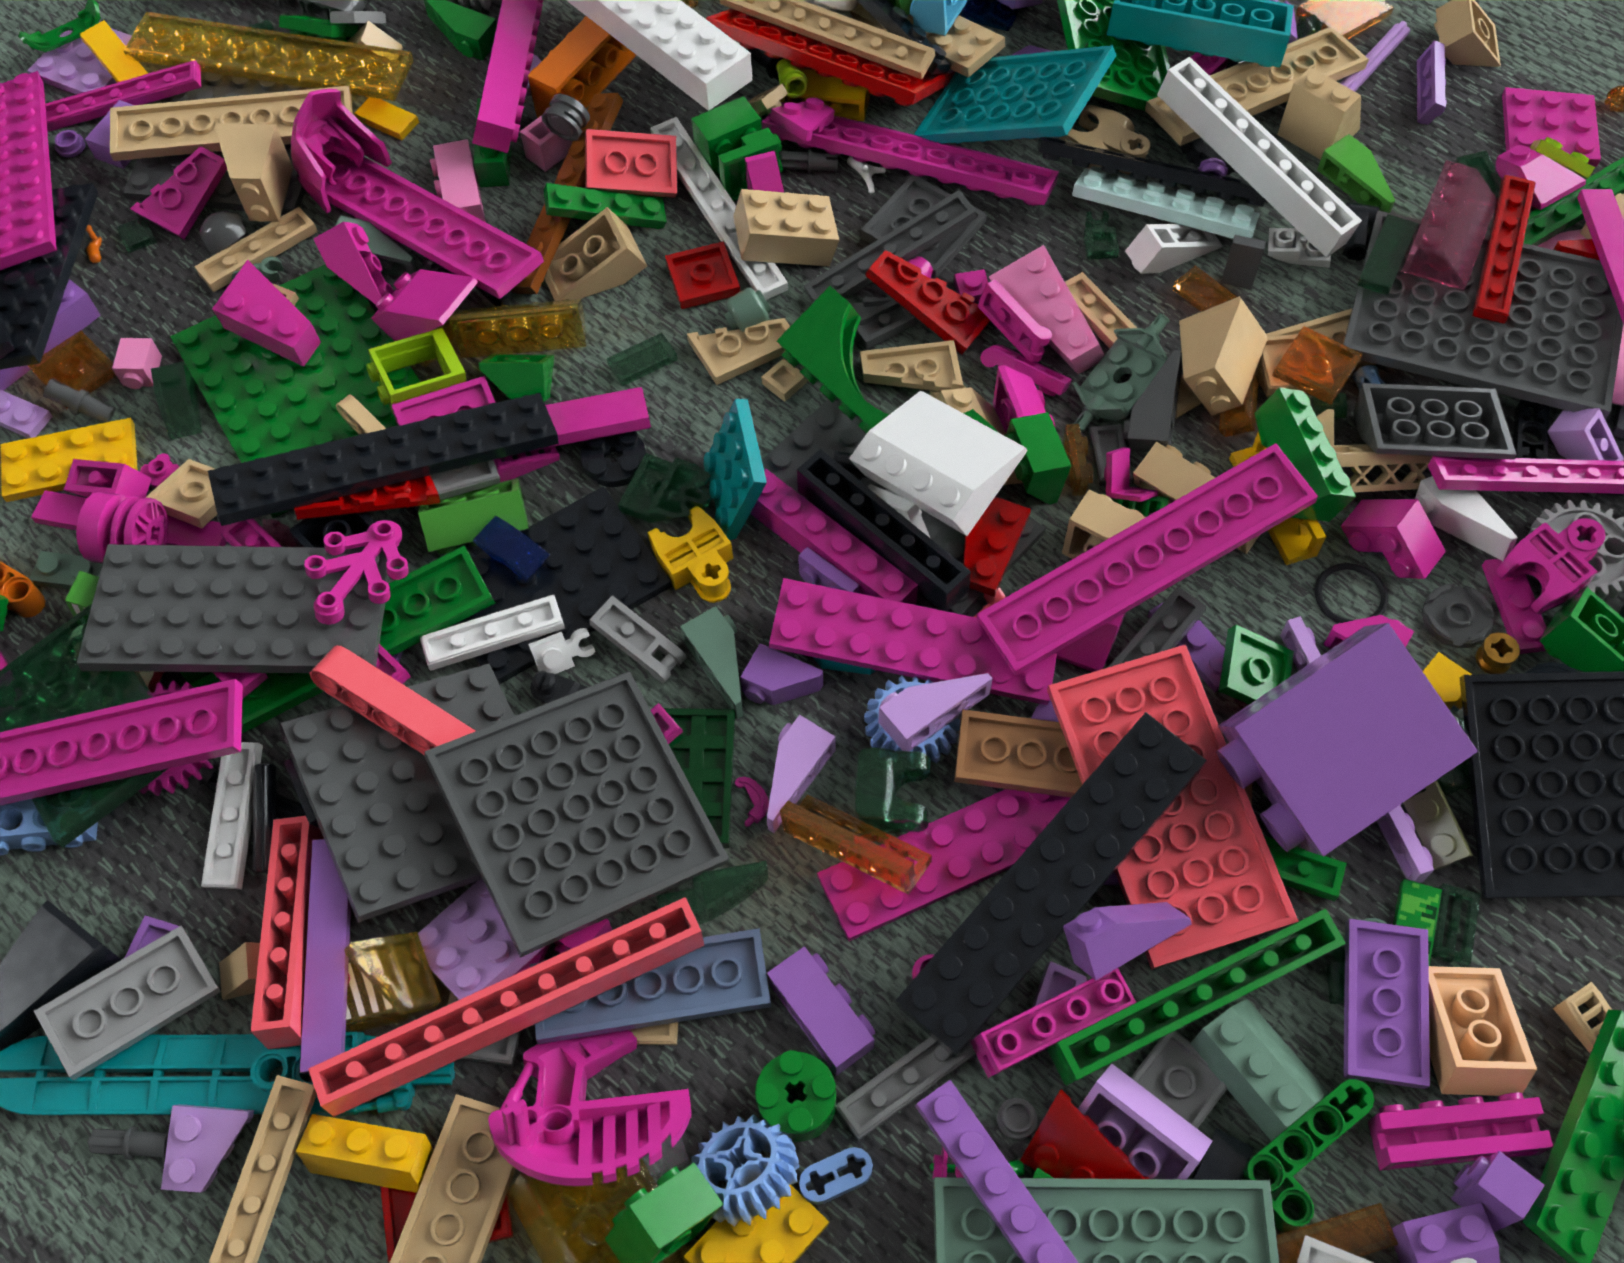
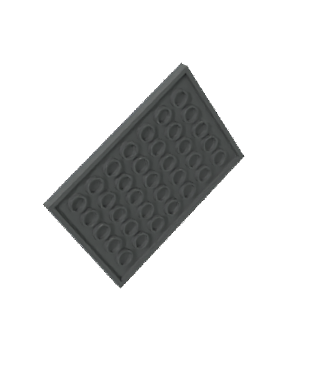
M1377 211L1341 356L1473 388L1496 389L1497 394L1576 412L1600 408L1606 420L1611 412L1623 322L1600 260L1523 243L1509 316L1505 324L1472 316L1489 235Z

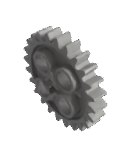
M1568 500L1563 507L1555 503L1551 510L1545 509L1540 517L1536 518L1528 535L1544 522L1558 534L1575 520L1581 518H1590L1599 522L1605 530V540L1597 550L1594 558L1588 562L1598 572L1583 589L1588 587L1602 600L1607 595L1615 599L1620 592L1624 593V527L1622 526L1624 517L1616 520L1612 518L1613 509L1611 508L1605 513L1600 512V503H1596L1591 509L1588 508L1585 500H1582L1577 507H1575L1571 500Z

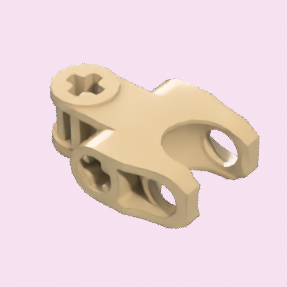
M1086 105L1080 114L1078 122L1081 127L1089 130V132H1081L1071 128L1067 136L1059 137L1061 140L1067 141L1069 139L1074 143L1146 158L1150 151V141L1144 135L1134 132V125L1128 117L1114 110L1095 105ZM1088 114L1094 116L1098 120V124L1092 122ZM1091 163L1089 165V169L1092 166L1101 167L1100 165H1095ZM1119 170L1120 172H1122V173H1124V174L1130 175V173H1131V172Z

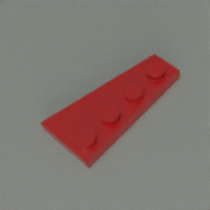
M887 250L878 257L865 274L868 279L944 341L954 340L956 351L963 355L990 321L977 307L978 304L974 302V297L965 292L962 295L946 287L947 283L937 277L930 279L921 274L919 267Z
M1062 1089L1058 1092L1020 1159L1021 1162L1036 1171L1039 1168L1053 1178L1149 1179L1147 1175L1143 1176L1128 1161L1129 1157L1118 1146L1115 1147L1098 1130L1099 1127L1087 1114L1084 1116L1070 1102L1072 1099Z

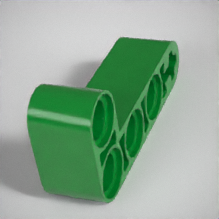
M1349 1079L1340 1084L1253 1156L1245 1165L1244 1175L1241 1180H1256L1253 1175V1168L1256 1166L1264 1168L1270 1175L1275 1228L1285 1233L1295 1232L1308 1224L1313 1218V1201L1293 1176L1373 1108V1092L1363 1081ZM1351 1096L1356 1103L1345 1113L1341 1114L1337 1107ZM1318 1117L1327 1123L1329 1135H1323L1316 1130L1313 1124L1314 1118ZM1284 1142H1290L1297 1146L1300 1152L1299 1160H1293L1286 1155L1283 1148ZM1287 1200L1296 1205L1299 1211L1298 1220L1294 1221L1285 1216L1282 1210L1283 1201Z

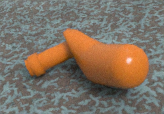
M88 224L85 231H87L92 240L86 248L90 262L99 263L102 258L99 251L102 238L100 236L97 237L92 226Z

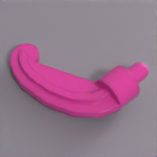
M739 777L735 780V786L737 788L745 787L754 805L747 813L748 818L744 822L746 827H750L754 822L758 824L766 816L769 800L764 789L755 780L749 777Z

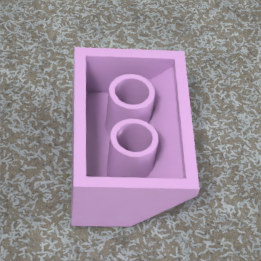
M1112 1063L1097 1080L1078 1108L1084 1116L1087 1114L1099 1127L1098 1130L1115 1147L1118 1146L1129 1157L1128 1161L1143 1176L1147 1175L1149 1179L1187 1180L1213 1142Z

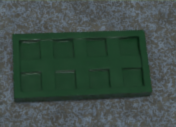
M664 708L683 730L678 737L669 743V746L723 848H729L735 709Z

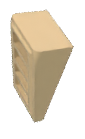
M1590 982L1553 1008L1591 1054L1597 1039L1596 1036L1599 1034L1608 1009L1612 1010L1597 987ZM1585 1003L1589 1010L1581 1014L1578 1007ZM1596 1016L1601 1023L1591 1029L1587 1021Z

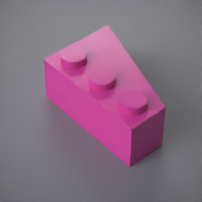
M249 260L245 262L212 308L224 329L303 367L321 343L312 323Z

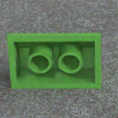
M518 478L440 500L439 504L422 505L418 511L428 552L437 550L438 554L452 552L458 549L457 545L469 542L471 546H480L489 543L491 537L503 535L505 539L519 536L522 530L528 529V520Z

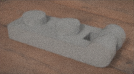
M613 595L590 619V626L643 666L654 678L663 684L671 676L670 671L676 665L680 666L687 658L683 650ZM658 650L665 654L661 662L653 657Z

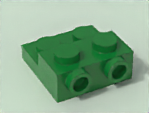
M769 127L741 137L742 147L718 155L721 184L733 202L738 201L741 189H747L746 157L774 151L780 173L783 172L782 163L779 158V152L782 151L781 141L776 133L772 134Z

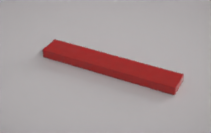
M1504 175L1472 313L1474 317L1505 324L1509 316L1536 184L1535 181Z

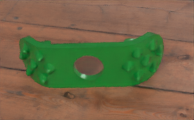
M88 0L85 9L77 13L78 18L44 34H41L40 31L32 34L21 31L18 37L24 44L29 45L33 51L36 49L47 53V51L55 50L80 38V33L99 23V19H101L99 5L95 0ZM65 31H73L68 36L59 37Z

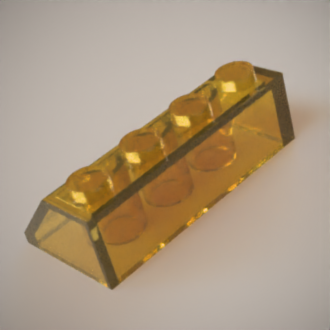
M581 299L456 310L449 317L462 358L587 347L585 314Z

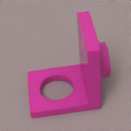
M1123 447L1106 453L1104 478L1106 480V495L1108 497L1142 502L1158 496L1157 490L1129 487L1130 448Z

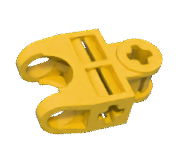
M695 506L687 511L692 528L683 536L672 537L665 532L661 533L658 528L647 532L655 557L671 579L675 590L691 583L699 596L707 602L715 603L727 598L731 591V583L728 579L729 569L726 562L733 559L732 544L716 521L703 509Z

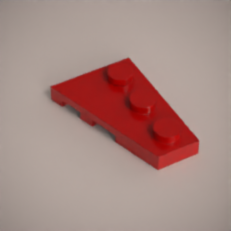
M995 496L968 536H965L963 565L971 571L969 588L995 597L1029 520L1030 508Z

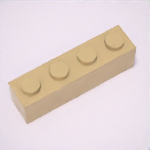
M1158 442L1153 445L1133 472L1134 484L1142 489L1157 490L1159 497L1169 498L1168 504L1215 477L1210 475V470L1199 462L1192 464L1184 459L1182 453L1171 445L1163 446ZM1259 536L1237 549L1247 554Z

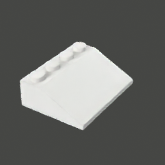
M919 391L870 429L849 459L864 476L896 495L915 503L918 508L968 536L1028 450L1026 447L925 392Z

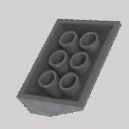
M1362 383L1353 411L1357 434L1377 454L1515 460L1517 454L1496 389Z

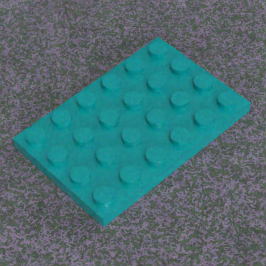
M1110 45L992 57L969 78L956 72L914 135L941 144L1067 136L1115 59L1114 47Z

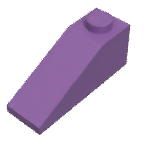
M1160 902L1095 907L1090 911L1080 914L1076 919L1065 924L1063 928L1074 964L1094 980H1098L1191 925V920L1169 903Z

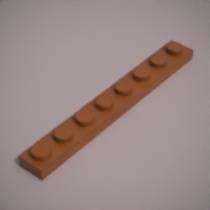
M618 93L594 94L587 109L590 114V120L584 128H581L583 132L578 140L572 142L554 184L585 188L586 129L611 130L624 101ZM544 204L526 243L528 246L541 252L544 262L511 289L512 293H538L571 218L546 215Z

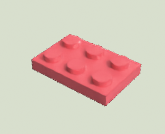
M586 129V188L642 196L675 198L677 195L676 136Z

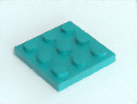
M734 399L729 412L724 414L723 424L719 432H716L714 435L713 444L709 452H706L704 456V470L709 473L710 478L709 494L711 499H714L716 506L715 521L729 540L737 538L767 484L748 399Z

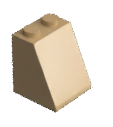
M1309 67L1293 83L1277 135L1321 160L1325 149L1346 135L1354 136L1359 131L1361 95Z
M216 123L215 131L230 179L249 221L279 222L293 166L276 124Z
M1239 296L1179 321L1183 379L1211 416L1243 404L1267 342L1266 333Z

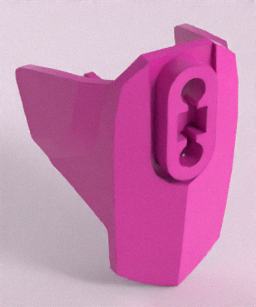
M322 89L308 93L294 119L291 137L292 165L299 175L301 185L328 214L332 210L325 191V183L327 181L332 187L336 186V182L332 178L336 166L325 157L330 152L343 154L358 168L362 165L364 155L385 167L392 164L384 142L378 139L341 103V93L337 89Z

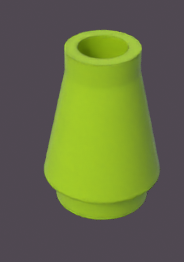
M781 59L776 65L779 84H783L788 94L786 96L798 98L807 89V76L799 68L791 65L790 60Z

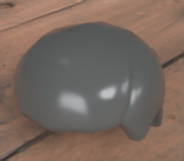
M224 210L212 213L204 220L200 229V237L211 254H216L245 235L246 224L235 212Z

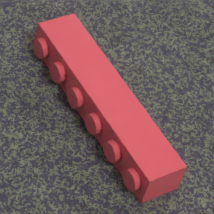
M306 815L273 820L250 1031L267 1049L299 1046L302 1041L312 840L324 839L320 828L309 824Z

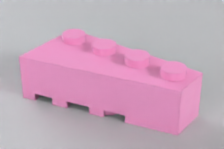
M1044 245L989 276L990 281L997 280L1039 326L1047 327L1052 332V337L1048 344L1077 374L1097 365L1103 358L1104 353Z

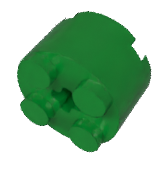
M795 1050L786 1051L772 1059L763 1068L756 1083L755 1098L761 1120L765 1119L771 1127L779 1124L781 1126L780 1131L788 1135L793 1142L807 1141L821 1135L831 1124L836 1110V1083L829 1068L817 1057ZM799 1091H802L804 1101L795 1100L791 1104L789 1093L797 1094Z

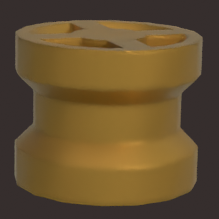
M1496 632L1490 634L1483 641L1482 646L1478 648L1475 655L1476 662L1486 673L1503 674L1509 670L1511 664L1518 658L1520 648L1513 637L1505 633ZM1498 651H1500V652L1502 653V655H1503L1502 657H1500V655L1498 654Z

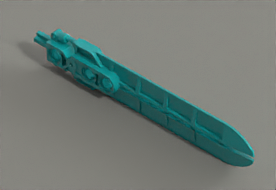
M346 1032L345 1052L376 1037L365 1035L362 1032ZM148 1035L87 1072L95 1073L94 1077H78L75 1080H72L70 1077L47 1078V1073H67L47 1036L20 1041L0 1052V1073H36L35 1078L0 1079V1107L9 1112L27 1116L171 1115L172 1106L178 1104L254 1110V1115H262L274 1081L269 1082V1076L275 1068L283 1066L282 1077L312 1085L313 1082H308L309 1074H302L300 1072L301 1045L267 1049L254 1035ZM454 1062L378 1096L375 1102L363 1103L337 1116L358 1115L359 1112L377 1110L378 1113L395 1110L406 1111L412 1105L416 1085H452L453 1079H455ZM212 1072L211 1077H164V1073ZM223 1072H250V1076L222 1075ZM106 1073H153V1077H105ZM316 1095L310 1115L332 1116L320 1106Z

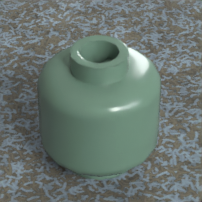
M746 288L726 301L728 312L723 315L732 330L738 328L744 332L747 327L768 321V314L772 310L760 290L755 292L752 288Z

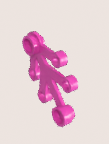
M389 520L377 521L369 526L367 532L344 536L340 532H330L324 537L325 551L330 555H340L347 549L366 547L362 552L328 560L320 555H312L305 560L306 575L312 579H320L326 574L347 570L330 592L321 593L314 601L315 617L320 623L331 625L343 619L345 615L343 600L363 574L368 583V596L371 602L383 604L390 599V586L386 581L382 580L375 559L383 551L387 559V575L390 578L400 580L408 575V562L404 557L400 556L397 548L402 540V529L397 523ZM397 566L402 567V568H400V569H393L394 567H397ZM378 590L384 591L382 593H375Z

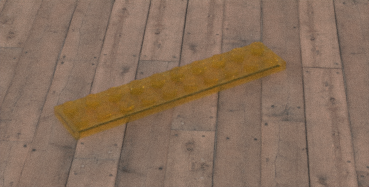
M146 12L123 50L126 57L134 61L173 67L196 60L201 67V71L313 89L349 86L352 95L391 101L396 100L414 61L410 51Z

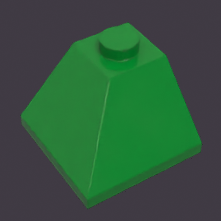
M492 354L479 362V370L510 399L540 393L545 402L550 398L554 355Z

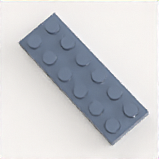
M760 928L703 937V947L536 1023L535 1034L537 1043L543 1044L771 1007ZM539 963L530 964V967H533Z

